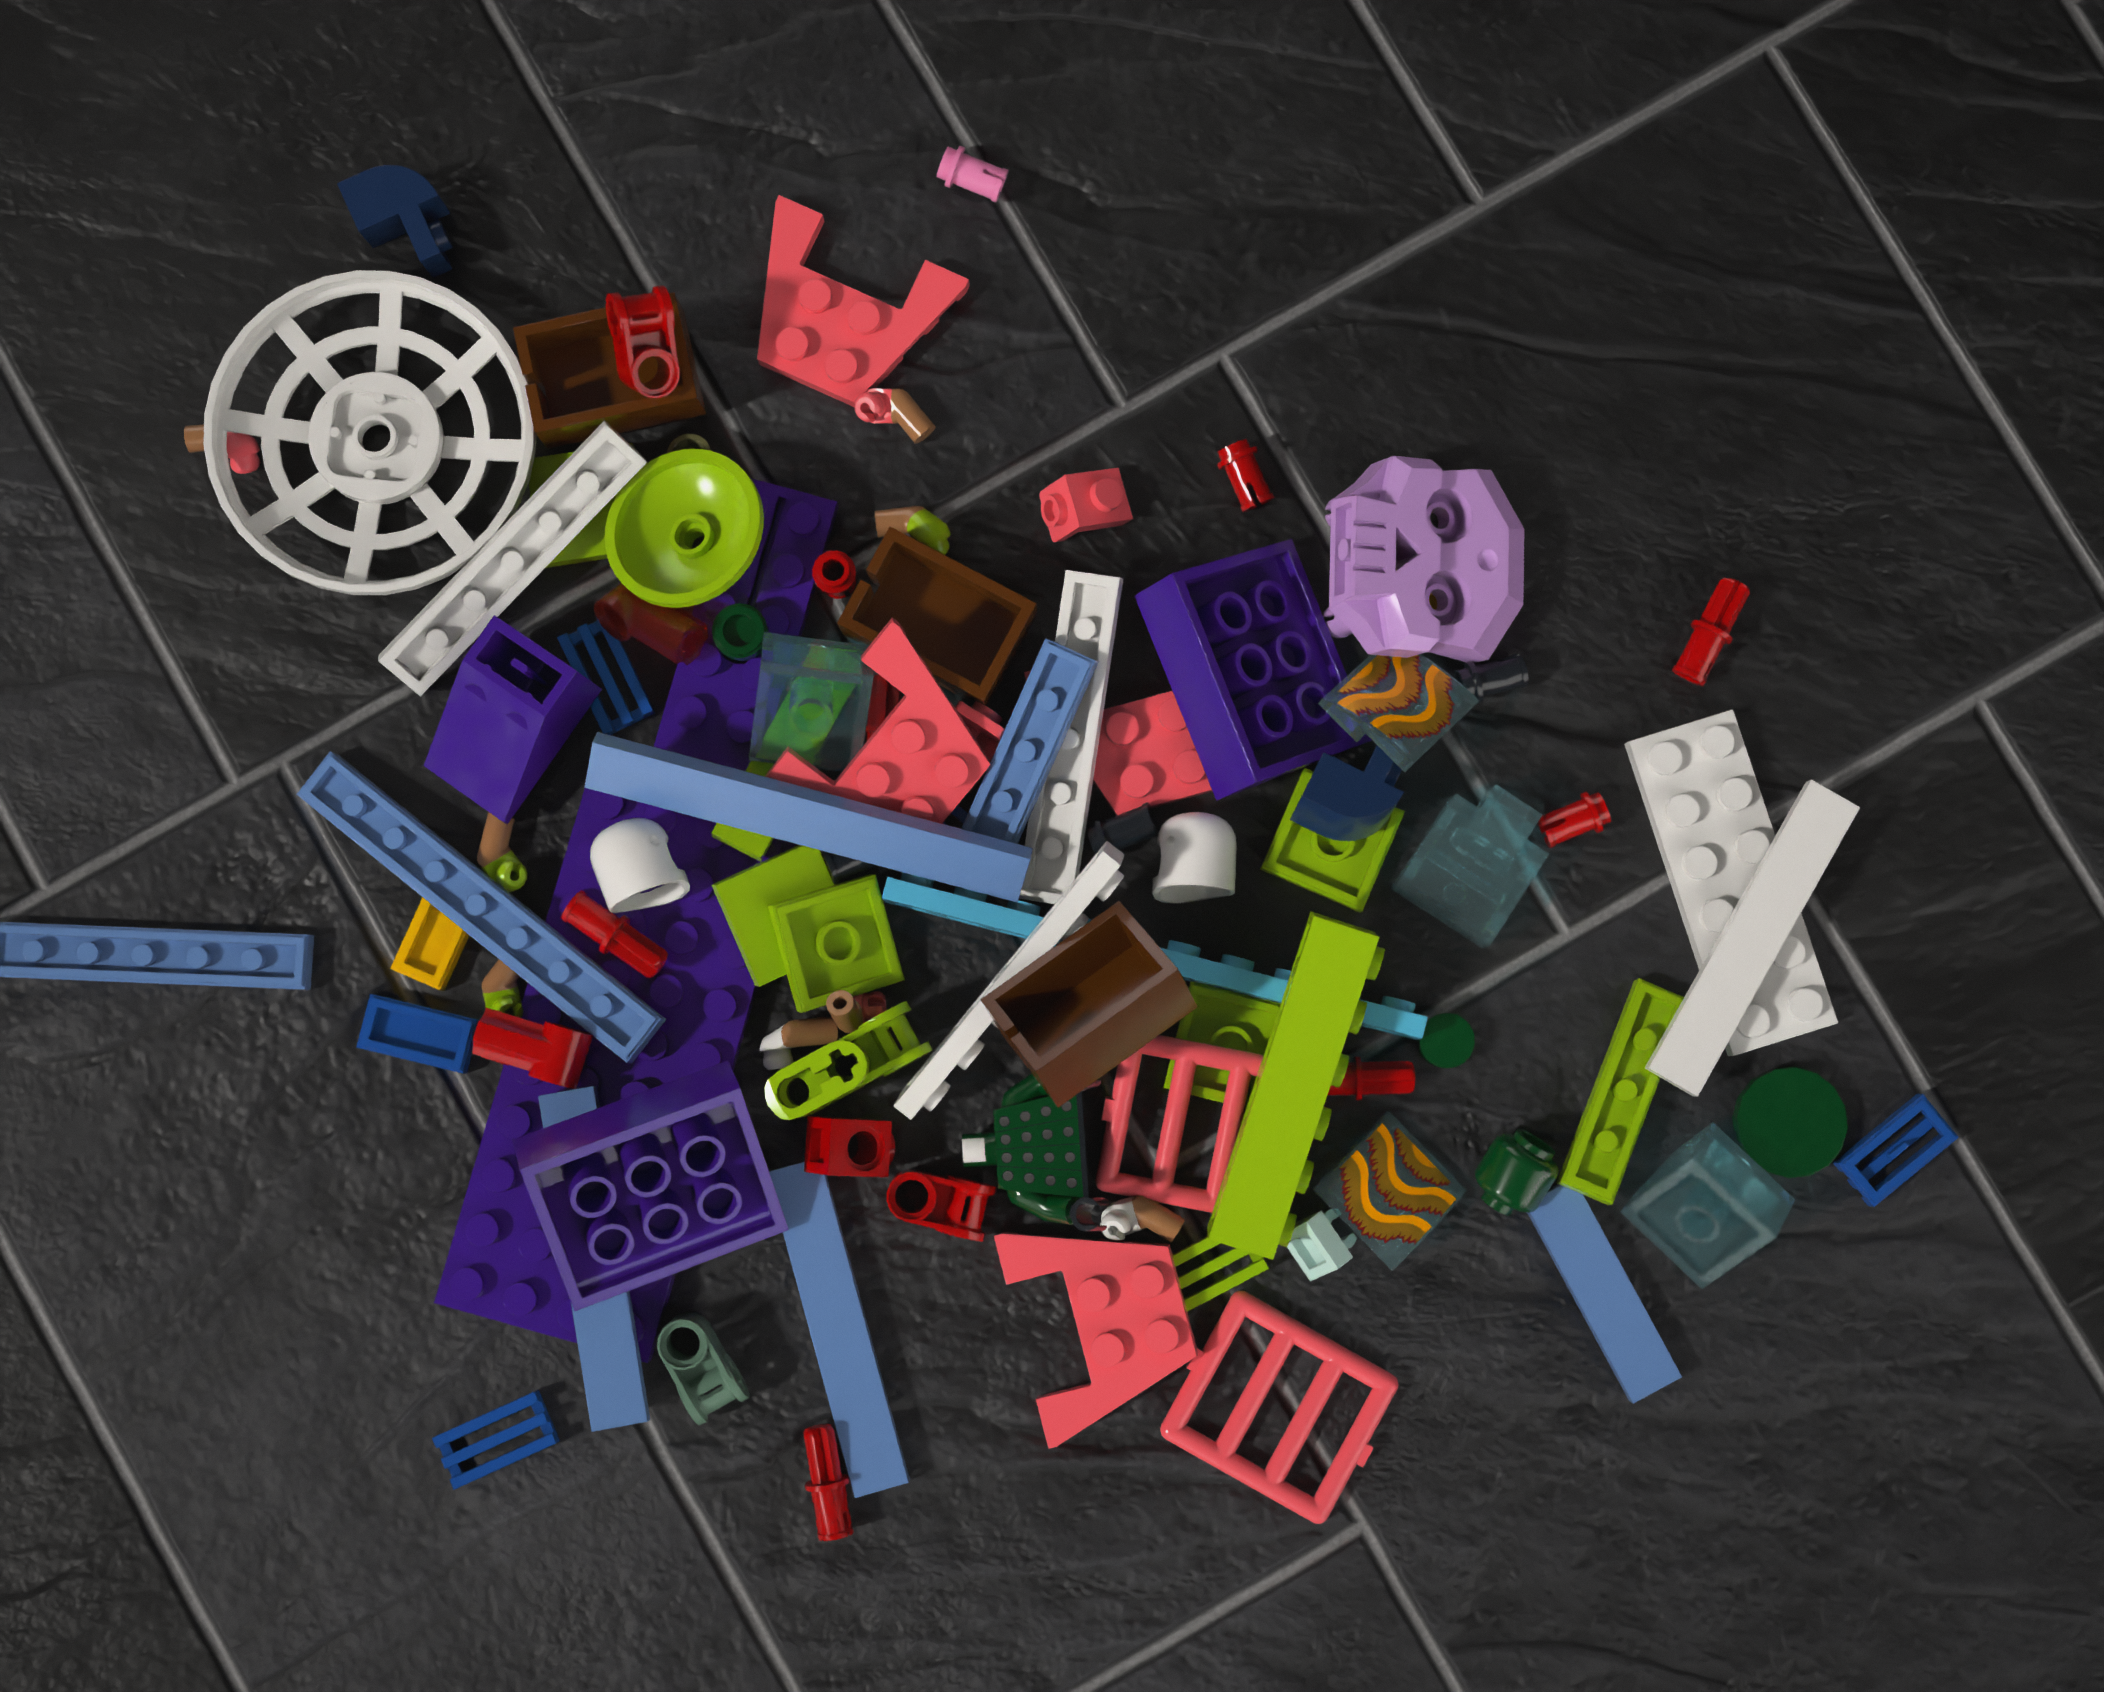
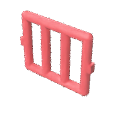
M1158 1035L1118 1064L1112 1096L1105 1097L1101 1120L1106 1121L1095 1178L1097 1188L1107 1193L1128 1197L1144 1196L1158 1203L1212 1213L1243 1119L1251 1075L1257 1076L1263 1055ZM1142 1054L1175 1060L1152 1178L1119 1172ZM1197 1065L1229 1071L1206 1189L1174 1183Z
M1236 1291L1228 1301L1203 1349L1197 1347V1357L1187 1363L1186 1368L1191 1371L1161 1424V1435L1169 1442L1315 1524H1322L1328 1519L1356 1465L1364 1467L1374 1448L1369 1444V1441L1398 1389V1379L1392 1373L1245 1291ZM1246 1317L1275 1334L1215 1442L1187 1426V1423ZM1296 1345L1323 1360L1266 1468L1263 1469L1238 1455L1236 1451L1291 1349ZM1344 1372L1372 1389L1313 1497L1284 1480Z

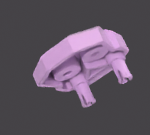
M1391 456L1371 464L1354 484L1330 500L1325 510L1331 511V514L1325 515V519L1331 529L1329 607L1325 610L1323 617L1334 616L1333 620L1326 622L1330 635L1335 638H1345L1350 634H1354L1367 654L1408 658L1430 652L1463 662L1472 661L1477 663L1489 660L1522 608L1524 597V528L1492 470L1442 471V468L1433 460ZM1431 512L1438 518V528L1434 527L1431 523ZM1430 593L1437 600L1436 610L1429 603Z

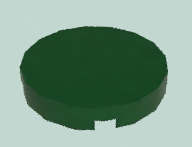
M1797 1067L1772 1069L1751 1079L1738 1095L1732 1116L1733 1129L1736 1132L1737 1140L1740 1143L1739 1147L1745 1158L1763 1172L1784 1178L1811 1176L1829 1166L1842 1150L1848 1129L1845 1105L1834 1086L1817 1073Z

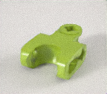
M902 1002L860 1025L852 1033L837 1041L828 1043L776 1072L767 1080L764 1087L768 1107L775 1115L784 1120H792L815 1114L859 1090L881 1076L885 1077L933 1051L929 1041L920 1044L905 1016V1014L911 1011L908 1002ZM889 1027H891L894 1031L899 1043L902 1046V1051H900L898 1046L896 1045L891 1033L889 1032ZM842 1055L852 1056L857 1062L851 1068L853 1074L851 1076L839 1075L836 1071V1067L841 1064L840 1056ZM796 1078L804 1080L809 1089L807 1101L800 1106L795 1104L789 1096V1087Z

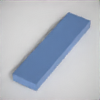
M1045 638L961 829L1018 844L1099 661Z
M1559 1184L1551 1187L1538 1208L1528 1213L1624 1393L1628 1400L1634 1404L1682 1378L1584 1195Z

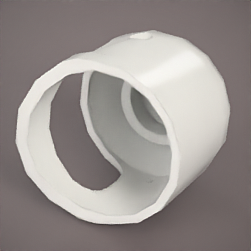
M1204 812L1182 813L1168 819L1162 825L1157 838V844L1161 848V863L1158 876L1153 878L1152 894L1154 899L1163 903H1185L1235 894L1237 845L1235 833L1229 823L1219 816Z
M631 818L617 822L601 831L592 843L590 850L592 868L609 911L612 913L669 904L683 898L690 891V884L685 871L678 869L671 858L666 844L669 838L665 830L658 823L650 819ZM659 885H663V886H661V887H659V888H656V889H654V890H652V891H650V892L640 893V892L645 891V890H648V889H650V888H653V887H656V886H659Z

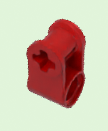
M664 285L655 286L652 288L651 293L621 297L618 292L607 294L606 316L613 338L617 373L620 380L627 387L649 398H662L669 395L678 384L680 368L674 336V310L667 288ZM654 356L658 364L657 373L650 381L641 383L638 369L646 358Z
M907 1169L899 1172L891 1180L887 1189L886 1201L889 1210L900 1220L934 1228L938 1232L951 1236L983 1242L985 1232L981 1230L988 1197L995 1195L997 1187L958 1176L948 1175L947 1177L918 1169ZM908 1180H916L926 1187L928 1199L920 1209L907 1210L902 1208L897 1202L896 1190L901 1183ZM967 1196H970L966 1219L962 1221L961 1216Z

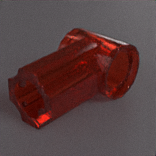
M619 583L594 604V611L598 621L612 637L620 641H628L633 636L676 664L683 662L688 665L700 655L701 648L708 638L707 624L682 608L662 607L648 603L634 595L622 583Z

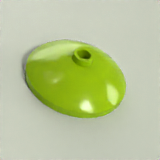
M683 449L661 455L646 463L614 498L607 516L604 537L609 564L619 581L634 595L648 603L662 607L681 608L707 602L734 585L752 563L759 549L764 528V512L761 497L747 473L737 463L722 454L704 449ZM704 536L702 543L696 548H692L694 541Z

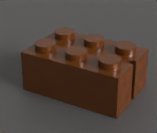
M675 292L669 294L674 310V336L680 378L676 388L669 395L662 398L646 397L627 387L620 380L617 373L613 338L606 316V307L513 327L522 374L529 382V385H525L534 431L548 449L585 441L604 420L615 431L623 433L706 414L685 313ZM654 356L646 358L638 369L641 383L650 381L657 373L658 364Z
M889 527L866 569L870 581L879 587L874 595L871 585L860 580L837 622L842 634L869 647L890 619L894 618L899 622L919 656L922 657L941 687L972 703L977 701L988 707L1037 617V603L906 534Z
M1120 901L981 999V1002L1003 1037L1026 1067L1030 1069L1033 1076L1058 1108L1198 1007L1179 969Z

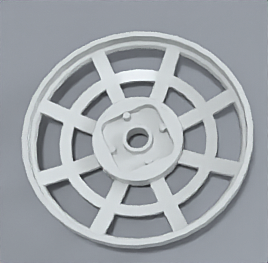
M356 270L324 276L298 286L268 304L243 327L225 352L212 380L204 413L203 445L209 478L220 506L237 532L262 557L290 576L321 589L350 595H389L416 590L447 578L463 568L517 511L529 484L536 453V434L525 385L529 384L522 374L518 358L499 329L477 307L450 289L421 277L392 271ZM362 293H380L378 327L367 326L345 330L324 338L314 345L293 319L305 310L335 298ZM403 296L421 299L447 310L471 326L481 338L457 359L451 352L433 340L415 332L401 329ZM276 332L297 359L288 366L276 383L267 402L264 415L230 409L234 392L246 366L261 345ZM377 345L375 372L356 374L343 380L327 361L333 355L351 348ZM400 347L428 357L440 365L445 372L425 390L421 391L408 380L398 376ZM495 355L506 369L517 397L521 419V439H491L487 407L473 377ZM310 373L326 393L317 404L310 422L283 418L292 394L301 381ZM460 389L471 411L474 438L444 436L442 423L436 411ZM376 425L388 427L390 430L388 445L377 452L365 450L363 446L365 432ZM227 432L261 437V450L265 471L279 499L252 516L249 515L242 504L231 476L227 453ZM280 440L309 444L313 462L319 471L295 489L290 485L283 467ZM441 458L471 460L470 468L462 485L453 498L444 505L427 484L436 472ZM488 461L518 462L514 482L503 506L487 529L473 541L456 520V517L464 511L476 494L486 472ZM336 489L346 497L359 502L354 532L326 522L314 514L308 507ZM411 497L427 517L426 521L406 530L377 534L382 504L395 503ZM295 517L300 524L319 537L340 546L350 547L344 578L328 575L300 563L279 549L266 534ZM439 532L456 554L441 565L415 575L390 580H368L374 550L406 547Z

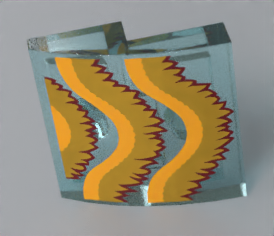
M1421 654L1408 658L1369 655L1323 697L1318 704L1356 742L1367 734L1406 772L1461 720L1479 700L1449 673Z
M1387 1111L1349 1148L1350 1151L1312 1190L1393 1271L1438 1225L1467 1190Z

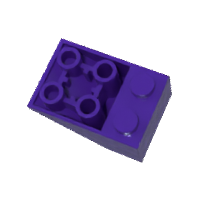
M494 615L461 662L424 767L508 825L602 689Z

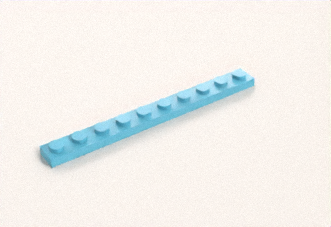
M902 872L900 880L887 877L882 895L883 901L888 904L1027 939L1044 918L1039 916L1041 907L1020 900L1013 902L1009 900L1006 908L987 903V894L955 886L954 894L932 888L934 880ZM1060 939V940L1057 942L1056 945H1058V944H1059L1060 942H1062L1063 940ZM1169 940L1167 949L1161 948L1179 969L1185 981H1194L1276 1003H1281L1291 973L1290 970L1276 968L1274 977L1253 972L1255 962L1222 954L1220 963L1199 958L1201 948ZM1383 996L1381 1005L1361 1000L1367 1002L1361 1024L1362 1027L1412 1040L1423 1038L1428 1017L1414 1013L1415 1003L1389 996Z

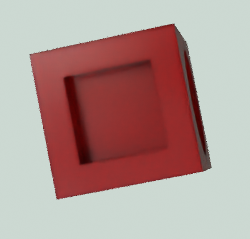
M808 1116L804 1172L827 1176L889 1177V1164L895 1155V1139L891 1133L892 1121ZM855 1134L858 1140V1150L856 1155L850 1159L848 1143Z

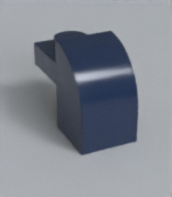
M382 165L367 169L337 183L358 231L372 248L407 233L420 262L433 278L453 269L445 251L452 249L453 245L440 221V218L451 213L433 186L421 174L403 166Z
M1383 733L1363 771L1323 752L1290 820L1321 836L1338 841L1361 840L1379 831L1388 821L1404 793L1395 788L1394 785L1405 762L1396 758L1405 738L1397 737V740L1392 737L1391 740Z

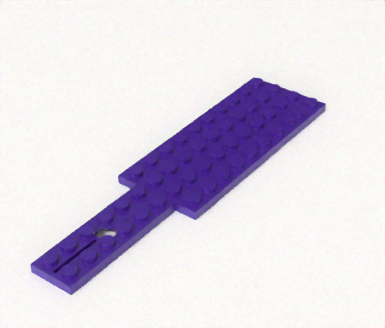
M752 478L751 480L761 497L764 512V528L759 549L749 568L734 585L719 596L707 602L694 605L653 746L746 771L783 703L816 588V583L812 576V568L815 560L826 552L839 508L837 501ZM778 501H780L750 606L756 608L765 618L769 627V640L765 649L757 657L748 660L744 664L732 663L724 658L713 640V622L718 613L729 605L738 603L749 605ZM584 788L546 923L663 1016L666 1021L632 1064L626 1063L593 1036L576 1089L597 1086L600 1107L725 1061H729L734 1071L758 986L754 985L712 888V884L760 863V861L713 838L712 831L716 822ZM631 818L650 819L658 823L665 830L669 838L666 844L671 858L678 869L685 871L690 884V891L683 898L672 903L613 913L619 918L623 915L629 917V925L667 951L668 958L664 966L652 978L645 977L610 951L607 954L601 953L599 951L600 944L561 918L570 900L581 890L609 910L592 868L590 850L594 839L601 831L617 822ZM774 838L762 861L796 847L798 844ZM659 885V886L650 888V889L645 890V891H642V892H640V893L650 892V891H652V890H654V889H656V888H659V887H661V886H663V885ZM527 983L521 1004L523 1007L522 1018L541 1024L548 1021L589 1033ZM503 1065L434 1303L577 1343L571 1301L519 1170L513 1139L543 1129L538 1096L574 1089L533 1078L528 1075L529 1071L511 1065ZM676 1273L630 1290L641 1362L648 1363L652 1359Z

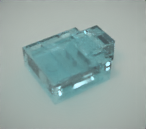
M1498 785L1488 789L1477 807L1458 794H1454L1440 811L1391 889L1479 947H1489L1549 855V853L1527 840L1543 814Z

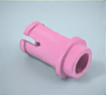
M948 146L936 177L945 180V187L951 188L952 184H955L989 198L996 203L1000 195L999 192L1002 191L1007 178L1008 169H1002L964 153L965 147L959 146L957 150Z

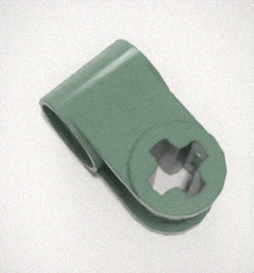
M684 1312L676 1315L667 1323L658 1337L657 1350L676 1384L677 1391L686 1410L698 1426L708 1422V1415L733 1400L737 1399L743 1402L750 1398L747 1385L739 1369L724 1350L710 1322L704 1316L696 1312ZM686 1327L693 1330L698 1335L700 1341L699 1350L692 1354L678 1351L672 1341L674 1329ZM722 1385L719 1388L713 1390L712 1392L704 1395V1393L713 1389L714 1387Z

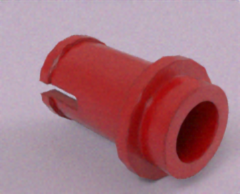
M1243 439L1217 452L1221 460L1217 464L1218 469H1225L1240 502L1242 512L1257 508L1249 490L1250 485L1253 486L1262 505L1275 498L1254 456L1258 453L1256 446L1250 447L1248 440Z
M838 550L827 551L815 560L812 568L813 579L816 586L829 597L844 599L846 598L845 591L848 590L850 594L854 591L856 586V567L846 553ZM833 569L834 572H843V575L840 579L831 581L829 580L831 576L829 570Z
M1587 791L1580 794V800L1545 815L1536 816L1541 834H1546L1544 840L1550 849L1559 843L1593 829L1596 833H1600L1603 831V825L1611 822L1609 810L1599 792L1589 795Z

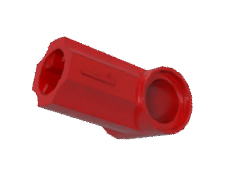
M486 1008L483 1016L478 1021L473 1036L472 1054L504 1065L529 1071L528 1075L533 1078L576 1089L593 1035L548 1021L541 1024L492 1008Z

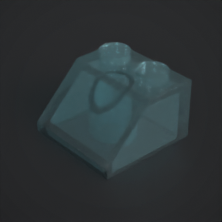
M764 632L749 760L775 763L789 746L818 769L842 772L863 747L874 670L861 661V655L869 646Z
M1712 1122L1680 1146L1624 1205L1621 1213L1690 1279L1703 1289L1774 1240L1785 1222L1795 1199Z

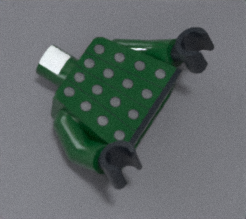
M1030 1073L1007 1090L1001 1100V1108L993 1110L995 1132L962 1134L964 1167L997 1165L998 1189L1007 1190L1011 1203L1044 1221L1075 1225L1082 1231H1104L1107 1225H1097L1091 1217V1212L1095 1205L1109 1206V1201L1103 1197H1089L1082 1091L1058 1108L1033 1074ZM1101 1080L1093 1082L1082 1091L1100 1086Z

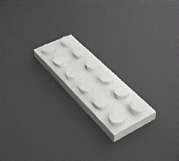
M1733 709L1624 744L1699 970L1775 837ZM1802 913L1726 1045L1725 1049L1728 1056L1742 1054L1838 1023Z

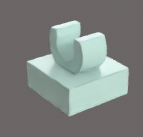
M1330 1209L1324 1213L1321 1210L1295 1223L1287 1248L1310 1281L1338 1270L1353 1258L1348 1249L1355 1244L1357 1237L1354 1233L1340 1238L1331 1225L1332 1220L1340 1215L1338 1209Z

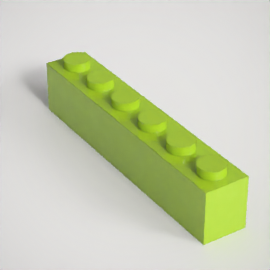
M1310 911L1207 1226L1209 1240L1271 1260L1274 1259L1278 1245L1288 1246L1297 1215L1289 1213L1295 1192L1305 1194L1314 1168V1162L1306 1160L1313 1139L1323 1140L1330 1121L1332 1109L1324 1107L1330 1086L1339 1088L1344 1079L1349 1055L1342 1054L1348 1032L1357 1034L1365 1015L1367 1002L1361 1001L1359 998L1365 980L1375 981L1382 964L1385 949L1377 946L1379 936L1375 932Z

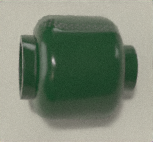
M1517 1129L1514 1134H1499L1490 1145L1474 1173L1479 1186L1485 1191L1481 1197L1482 1200L1494 1210L1510 1216L1513 1210L1528 1213L1535 1211L1559 1173L1558 1166L1552 1159L1555 1154L1554 1149L1540 1138L1522 1129Z

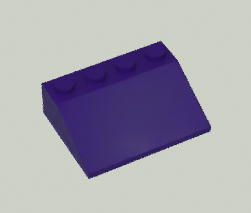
M1292 539L1174 572L1134 595L1216 801L1317 763L1323 752L1330 756H1335L1373 740L1363 714L1359 713L1360 716L1338 704L1341 699L1354 694V692H1351V694L1338 692L1349 682V679Z
M729 1061L719 1063L513 1139L519 1170L574 1311L789 1230L742 1091Z

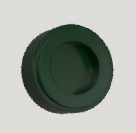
M738 603L729 605L718 613L713 622L712 636L716 646L725 656L737 661H747L757 657L765 649L769 640V627L763 615L756 608Z
M1452 1013L1436 1014L1428 1018L1423 1038L1417 1039V1046L1421 1056L1429 1064L1438 1068H1454L1463 1064L1471 1056L1475 1045L1474 1033L1469 1023L1459 1015Z

